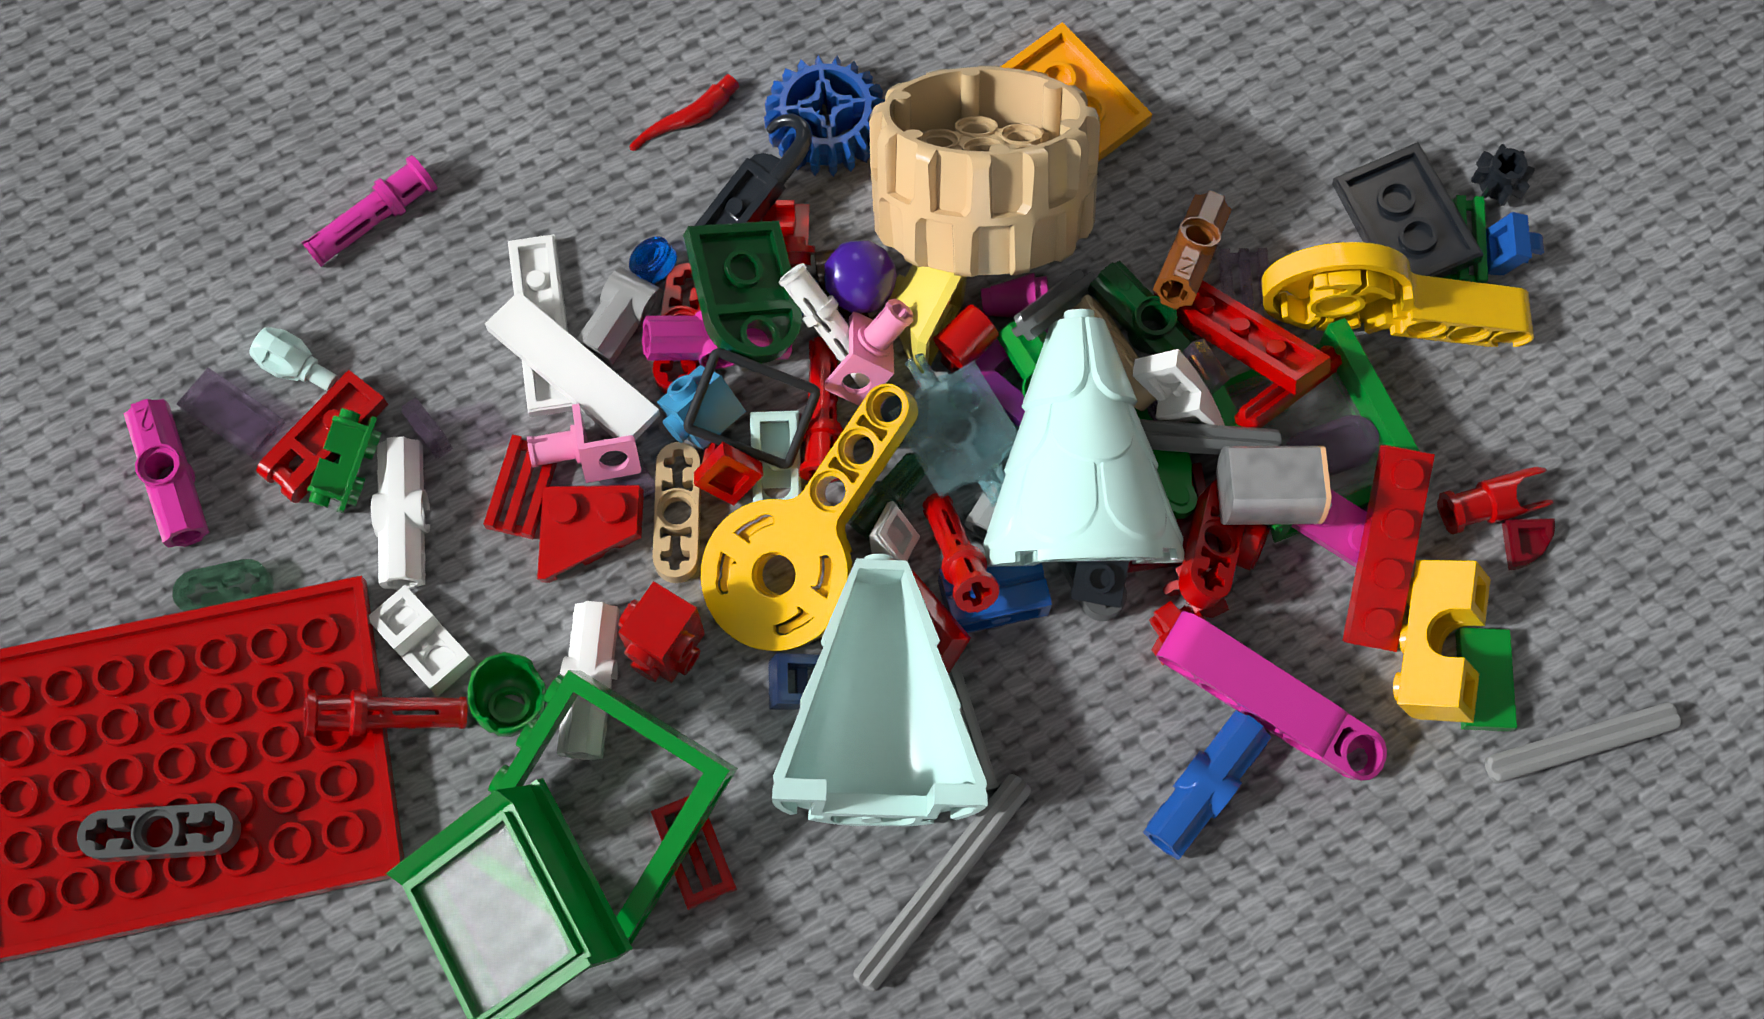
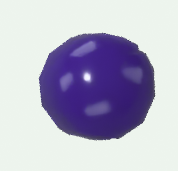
M869 240L848 241L840 244L825 263V288L829 295H833L839 304L838 306L850 313L858 312L862 314L877 310L891 297L895 288L897 273L894 261L884 248Z

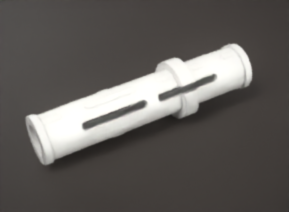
M804 263L798 264L780 278L779 284L785 288L804 313L802 320L807 327L813 326L835 354L836 358L842 362L849 354V325L836 309L839 304L833 295L827 297L806 269V265ZM850 374L860 388L867 386L870 382L869 377L865 374Z

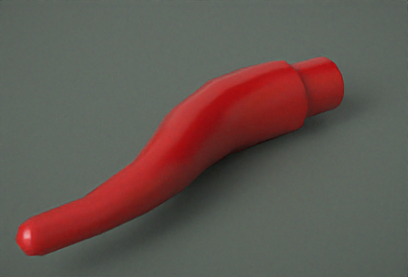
M726 74L716 85L712 84L695 102L666 116L641 133L630 144V150H638L644 143L663 133L691 127L711 118L729 102V97L740 87L739 83L733 76Z

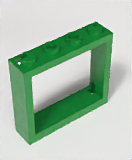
M568 670L565 676L559 674L548 687L543 699L548 703L538 721L532 719L524 727L516 741V746L520 748L518 754L510 766L505 764L499 769L489 785V792L492 793L497 789L523 786L578 695L703 772L616 917L629 943L632 945L738 768L583 671ZM497 829L461 855L464 859L550 913L531 874L487 846Z

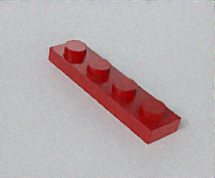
M1202 281L1191 306L1185 305L1176 309L1177 320L1184 327L1295 396L1330 372V356L1205 281Z
M1380 445L1344 628L1343 642L1397 652L1435 454Z

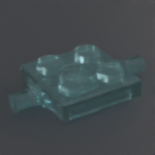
M919 353L915 355L924 373L920 372L912 358L905 363L920 388L913 395L918 405V416L904 439L941 499L963 485L978 482L990 501L991 506H996L998 498L991 486H994L999 495L1003 484L995 471L1003 461L1009 458L1018 431L974 361L953 374L936 377L924 354ZM902 404L889 412L893 421L901 414Z

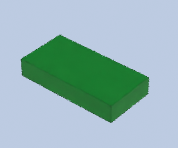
M1459 628L1455 632L1457 657L1465 658L1479 673L1474 723L1461 722V730L1512 732L1517 729L1510 630Z

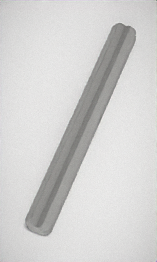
M1014 774L1008 775L989 799L988 806L978 813L854 970L855 980L871 992L876 991L1024 803L1031 793L1030 786L1024 780Z

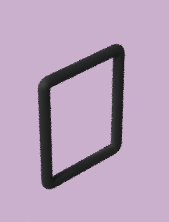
M716 348L710 353L683 426L685 431L693 436L720 445L723 441L757 460L781 469H788L794 464L818 403L820 389L817 385L723 348ZM719 358L811 393L785 459L694 425Z

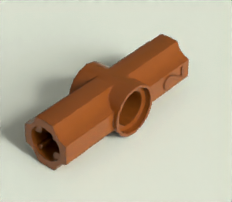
M1211 190L1205 194L1194 195L1153 288V291L1160 297L1161 304L1173 309L1193 304L1232 211L1225 202L1224 195Z

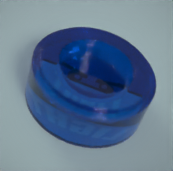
M663 237L648 238L633 250L629 259V269L633 274L652 284L659 282L674 268L677 261V252Z

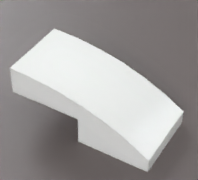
M1179 349L1135 359L1132 376L1158 400L1156 419L1158 421L1225 425L1205 383Z
M406 585L401 587L369 615L370 623L437 697L476 664L473 658Z

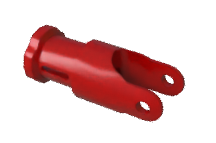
M1544 467L1526 468L1478 482L1474 489L1456 494L1450 490L1440 493L1437 509L1446 530L1453 535L1463 532L1467 525L1485 520L1491 524L1530 513L1553 504V500L1548 499L1520 506L1517 500L1518 484L1527 477L1546 472L1547 469Z

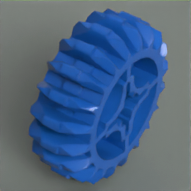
M818 55L815 65L808 66L800 59L797 65L798 72L785 68L782 74L783 81H773L771 87L772 95L767 96L765 100L766 115L764 116L765 128H767L775 118L783 114H795L803 117L809 123L812 135L816 137L812 136V145L807 156L797 167V171L809 162L814 176L820 171V165L828 166V171L834 177L837 173V164L843 163L844 167L852 172L855 167V157L867 163L870 158V114L876 105L885 102L883 90L880 84H873V77L870 71L858 74V66L855 61L843 67L838 55L834 58L832 64H824L823 59ZM822 104L826 105L827 114H831L829 115V126L826 125L825 116L822 115ZM791 126L781 127L772 134L768 133L772 147H778L781 157L796 137V131ZM852 129L849 132L841 136H838L842 131Z

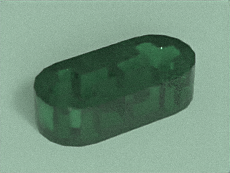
M240 559L183 573L173 586L172 597L174 603L184 612L271 594L274 580L271 573L260 562L253 559ZM249 572L256 579H260V582L252 584V592L248 594L240 587L229 588V586L245 582V574ZM199 583L207 590L218 589V591L203 594L200 604H196L190 598H187V595L195 593V585Z

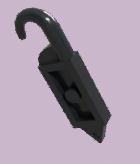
M783 114L775 118L767 126V132L772 134L781 127L791 126L796 131L794 142L781 159L766 153L755 154L750 159L746 158L694 226L760 222L786 189L784 184L809 152L812 145V131L809 123L803 117L795 114Z

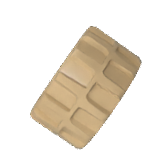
M998 66L941 69L927 72L926 75L911 81L896 84L887 91L885 102L876 105L872 110L869 121L870 167L875 232L885 246L895 248L904 256L905 261L918 267H930L951 272L956 276L974 277L977 275L1010 274L1012 276L1029 273L1030 269L1053 261H1063L1073 255L1077 241L1081 238H1087L1092 231L1095 223L1100 118L1095 108L1087 107L1085 92L1075 85H1067L1049 77L1048 74L1033 70L1025 71Z

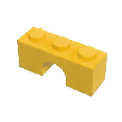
M1416 560L1414 577H1411L1407 596V603L1410 606L1408 624H1404L1400 631V648L1404 654L1402 670L1396 673L1393 682L1394 698L1397 704L1411 718L1474 723L1479 673L1465 658L1442 656V646L1446 637L1459 627L1485 626L1491 579L1477 561Z

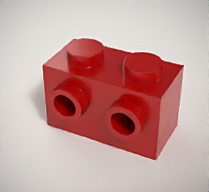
M654 581L640 601L634 599L628 604L618 623L621 627L618 633L626 648L624 654L633 661L630 666L652 682H656L659 676L672 683L678 673L684 676L687 675L699 658L701 650L696 646L705 635L697 607Z

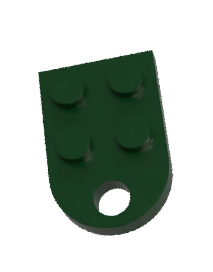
M764 221L688 226L683 234L703 323L712 342L718 348H723L761 364L781 357L790 348L800 332L802 311L785 288L779 284L780 278L791 270L780 222ZM750 328L760 329L767 335L769 345L760 347L753 344L748 339L746 330Z

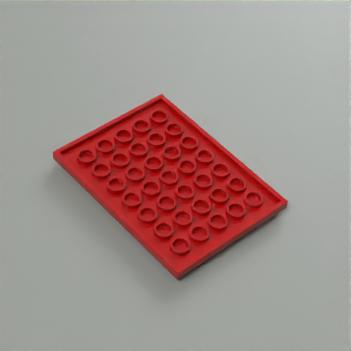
M362 575L0 649V963L391 878L385 873L404 860L387 728H366L365 734H360V736H351L349 731H316L313 737H305L303 727L306 689H315L317 694L347 695L351 693L352 689H360L362 692L367 693V697H382L373 625L369 620L371 609L367 581ZM321 711L323 715H344L343 711ZM368 711V715H380V711ZM215 803L233 811L241 823V835L238 842L231 850L220 855L103 862L84 854L77 842V832L83 820L90 814L101 810ZM213 817V822L208 827L195 828L187 824L188 834H203L211 838L213 842L215 833L224 831L225 824L217 821L215 817ZM161 818L150 825L147 831V841L151 847H161L170 840L173 834L171 821L168 818ZM108 824L106 832L97 834L95 839L97 843L104 845L105 849L106 843L110 839L125 838L132 841L131 832L116 831L109 828Z

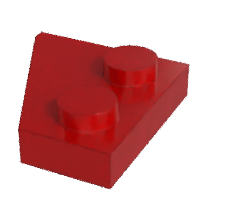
M640 485L543 487L537 580L542 583H550L558 579L557 575L581 563L586 566L602 558L610 549L622 548L642 538L644 490Z

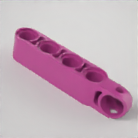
M1181 612L1156 655L1158 660L1233 709L1245 715H1250L1262 724L1264 729L1302 753L1321 761L1339 774L1353 780L1363 781L1370 780L1380 773L1387 758V748L1384 739L1378 732L1211 623L1192 613ZM1357 748H1362L1368 756L1367 764L1363 769L1354 771L1347 761V755Z

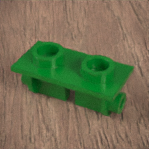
M341 408L339 416H333L323 449L341 456L338 464L319 458L310 486L307 488V491L311 492L308 502L328 508L330 500L338 501L339 505L336 511L338 513H343L347 504L356 506L365 482V478L357 476L363 457L370 460L373 459L382 433L373 430L377 420L376 417L372 416L366 426L358 423L361 416L359 413Z

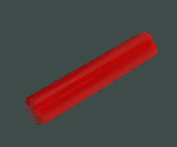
M1323 346L1319 350L1331 357L1330 372L1296 396L1273 383L1240 407L1239 412L1235 415L1236 424L1242 427L1262 428L1334 374L1342 364L1341 356L1335 353L1332 346Z

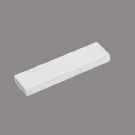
M555 235L508 241L514 295L518 291L568 332ZM522 360L529 416L537 417L573 411V403Z
M519 291L485 323L488 332L573 404L579 403L581 411L613 438L632 435L636 440L660 416L659 409Z

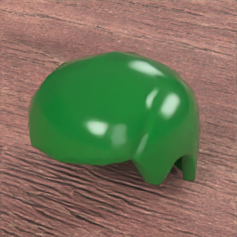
M502 652L486 657L471 673L467 690L468 704L471 714L486 731L495 733L497 736L513 737L520 734L532 719L538 721L546 705V702L543 700L546 693V684L529 658ZM516 695L523 700L524 704L505 696Z

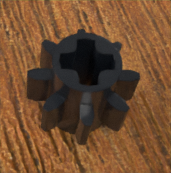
M1501 144L1494 156L1486 151L1481 154L1476 162L1478 168L1472 176L1471 182L1480 185L1481 196H1484V199L1489 197L1499 200L1500 205L1505 206L1511 195L1519 199L1525 195L1530 187L1528 180L1535 172V168L1528 166L1523 150L1518 151L1513 148H1506L1504 144Z

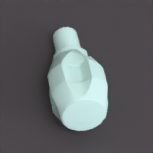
M263 328L254 339L249 350L250 356L260 368L277 378L301 380L304 383L309 380L328 391L338 375L318 364V359L312 356V353L300 338L283 329Z

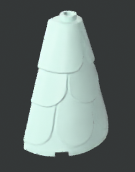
M1067 310L1064 312V319L1055 321L1049 327L1022 404L1025 413L1004 469L1006 476L983 543L987 567L1034 566L1042 562L1132 561V564L1182 563L1185 561L1182 546L1183 537L1157 472L1158 462L1134 407L1138 401L1106 322L1102 318L1094 317V310Z
M871 554L864 559L856 558L822 636V652L800 699L801 708L773 774L772 802L775 807L789 815L797 814V807L809 810L808 820L847 826H918L934 824V819L941 812L950 811V819L958 820L979 813L988 806L987 781L960 713L961 704L938 651L939 637L908 561L894 560V557L887 554Z

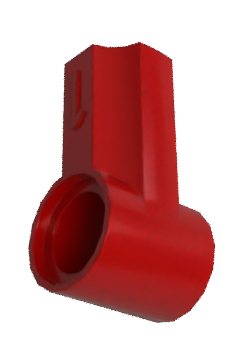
M970 304L936 334L933 340L942 353L940 362L952 373L955 371H966L985 352V349L999 337V333L990 319L980 309Z

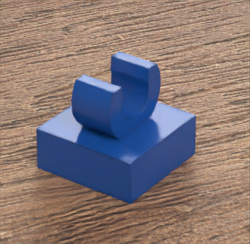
M1511 212L1486 229L1489 275H1505L1521 264L1528 263V260L1532 258V253L1537 255L1544 253L1543 236L1539 233L1529 232L1528 215Z

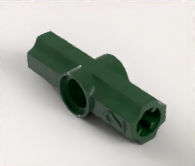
M1120 260L1110 263L1090 283L1088 291L1124 327L1128 333V339L1135 349L1150 355L1179 349L1198 374L1212 370L1215 367L1217 359L1177 320L1176 309L1161 304L1160 297L1154 296ZM1146 320L1155 321L1162 329H1148L1142 322Z

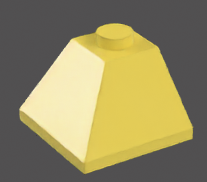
M912 264L906 277L901 274L898 275L895 288L888 300L897 299L902 301L913 313V322L902 331L899 337L914 376L924 381L939 351L933 337L958 315L964 303L967 277L956 276L951 272L930 267H918Z

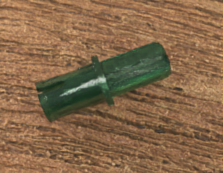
M906 453L882 482H874L872 485L874 491L854 512L848 521L849 526L870 541L869 535L887 503L894 501L898 508L902 510L905 507L904 499L928 473V464L916 453Z

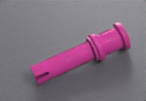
M413 155L407 157V164L385 180L379 178L374 181L372 193L339 215L309 239L301 242L320 267L324 266V263L358 240L391 214L394 217L402 216L406 213L405 207L426 191L433 193L438 189L431 176Z

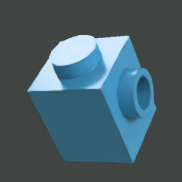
M699 365L689 375L681 376L673 381L667 389V394L658 400L657 403L667 416L662 421L664 426L677 441L682 443L688 440L704 449L710 442L687 433L683 426L705 367ZM716 372L712 375L694 425L720 435L742 416L746 410L723 377Z

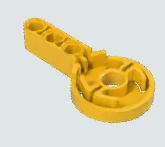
M1340 242L1313 246L1279 259L1268 267L1262 276V295L1265 311L1281 322L1310 330L1315 325L1316 331H1325L1328 324L1346 318L1351 329L1361 327V323L1364 322V330L1368 334L1390 329L1391 336L1485 347H1498V342L1513 343V347H1519L1528 344L1534 339L1529 293L1527 290L1518 287L1417 275L1411 272L1410 262L1404 254L1380 244Z
M880 384L871 389L804 490L797 497L788 500L767 499L749 503L732 512L715 529L707 543L702 558L701 586L711 615L717 624L732 638L756 649L781 651L805 646L823 636L853 567L850 555L853 551L846 537V524L917 419L918 405L915 398L908 391L893 384ZM897 395L902 402L901 414L894 421L885 422L881 416V405L886 398ZM869 437L874 446L873 455L866 463L858 464L853 456L854 445L859 439ZM839 478L844 483L846 493L841 503L832 506L826 499L825 491L827 485L832 480ZM764 515H771V516H773V517H770V516L763 517V518H761L758 522L753 523L752 525L746 527V528H745L743 531H741L739 534H737V532H738L741 528H743L745 525H747V524H749V523H751V522H753V521H755V520H758L761 516H764ZM723 553L725 554V557L722 565V578L720 579V587L723 592H728L727 594H722L718 586V580L720 577V564ZM777 555L788 558L792 562L796 573L793 586L787 592L780 595L771 592L763 581L765 564ZM828 555L829 557L824 559V576L821 587H819L822 575V556ZM801 609H802V610H803V614L800 615L798 618H796L795 620H793V621H791V622H789V623H787V624H785V625L778 626V627H779V633H783V634H784V633H789V634H787V635H779V634L776 632V625H779V624H782V623H784V622H787V621L791 620L792 618H794L795 616H797V615L801 612Z

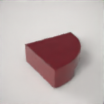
M1555 518L1505 520L1502 523L1508 570L1527 567L1543 555L1554 537Z

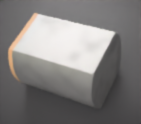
M1225 446L1220 452L1216 468L1220 522L1223 525L1322 524L1325 521L1332 506L1326 447Z

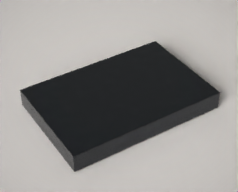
M1419 142L1333 178L1332 185L1362 241L1388 246L1401 252L1409 260L1411 272L1414 274L1443 278L1482 261L1484 255Z

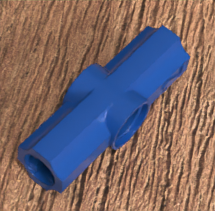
M1235 710L1205 751L1202 752L1200 750L1190 762L1187 769L1172 786L1175 788L1173 793L1148 822V826L1143 833L1153 844L1177 860L1182 857L1210 818L1213 817L1215 819L1242 784L1240 778L1267 746L1271 736L1266 732L1264 726L1250 715H1245Z

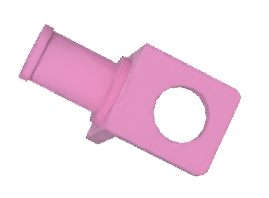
M890 299L874 320L858 312H853L849 316V354L825 380V390L860 406L871 389L880 384H885L894 374L893 342L914 320L912 319L913 313L905 303L897 299ZM862 373L869 377L870 382L863 388L852 389L844 385L842 380L848 374Z
M579 403L572 404L574 425H570L571 430L534 437L527 436L528 451L533 468L540 465L576 459L577 464L581 463L586 483L629 476L641 472L634 436L629 435L588 443ZM610 451H620L628 456L623 463L616 466L604 465L599 460L602 455Z

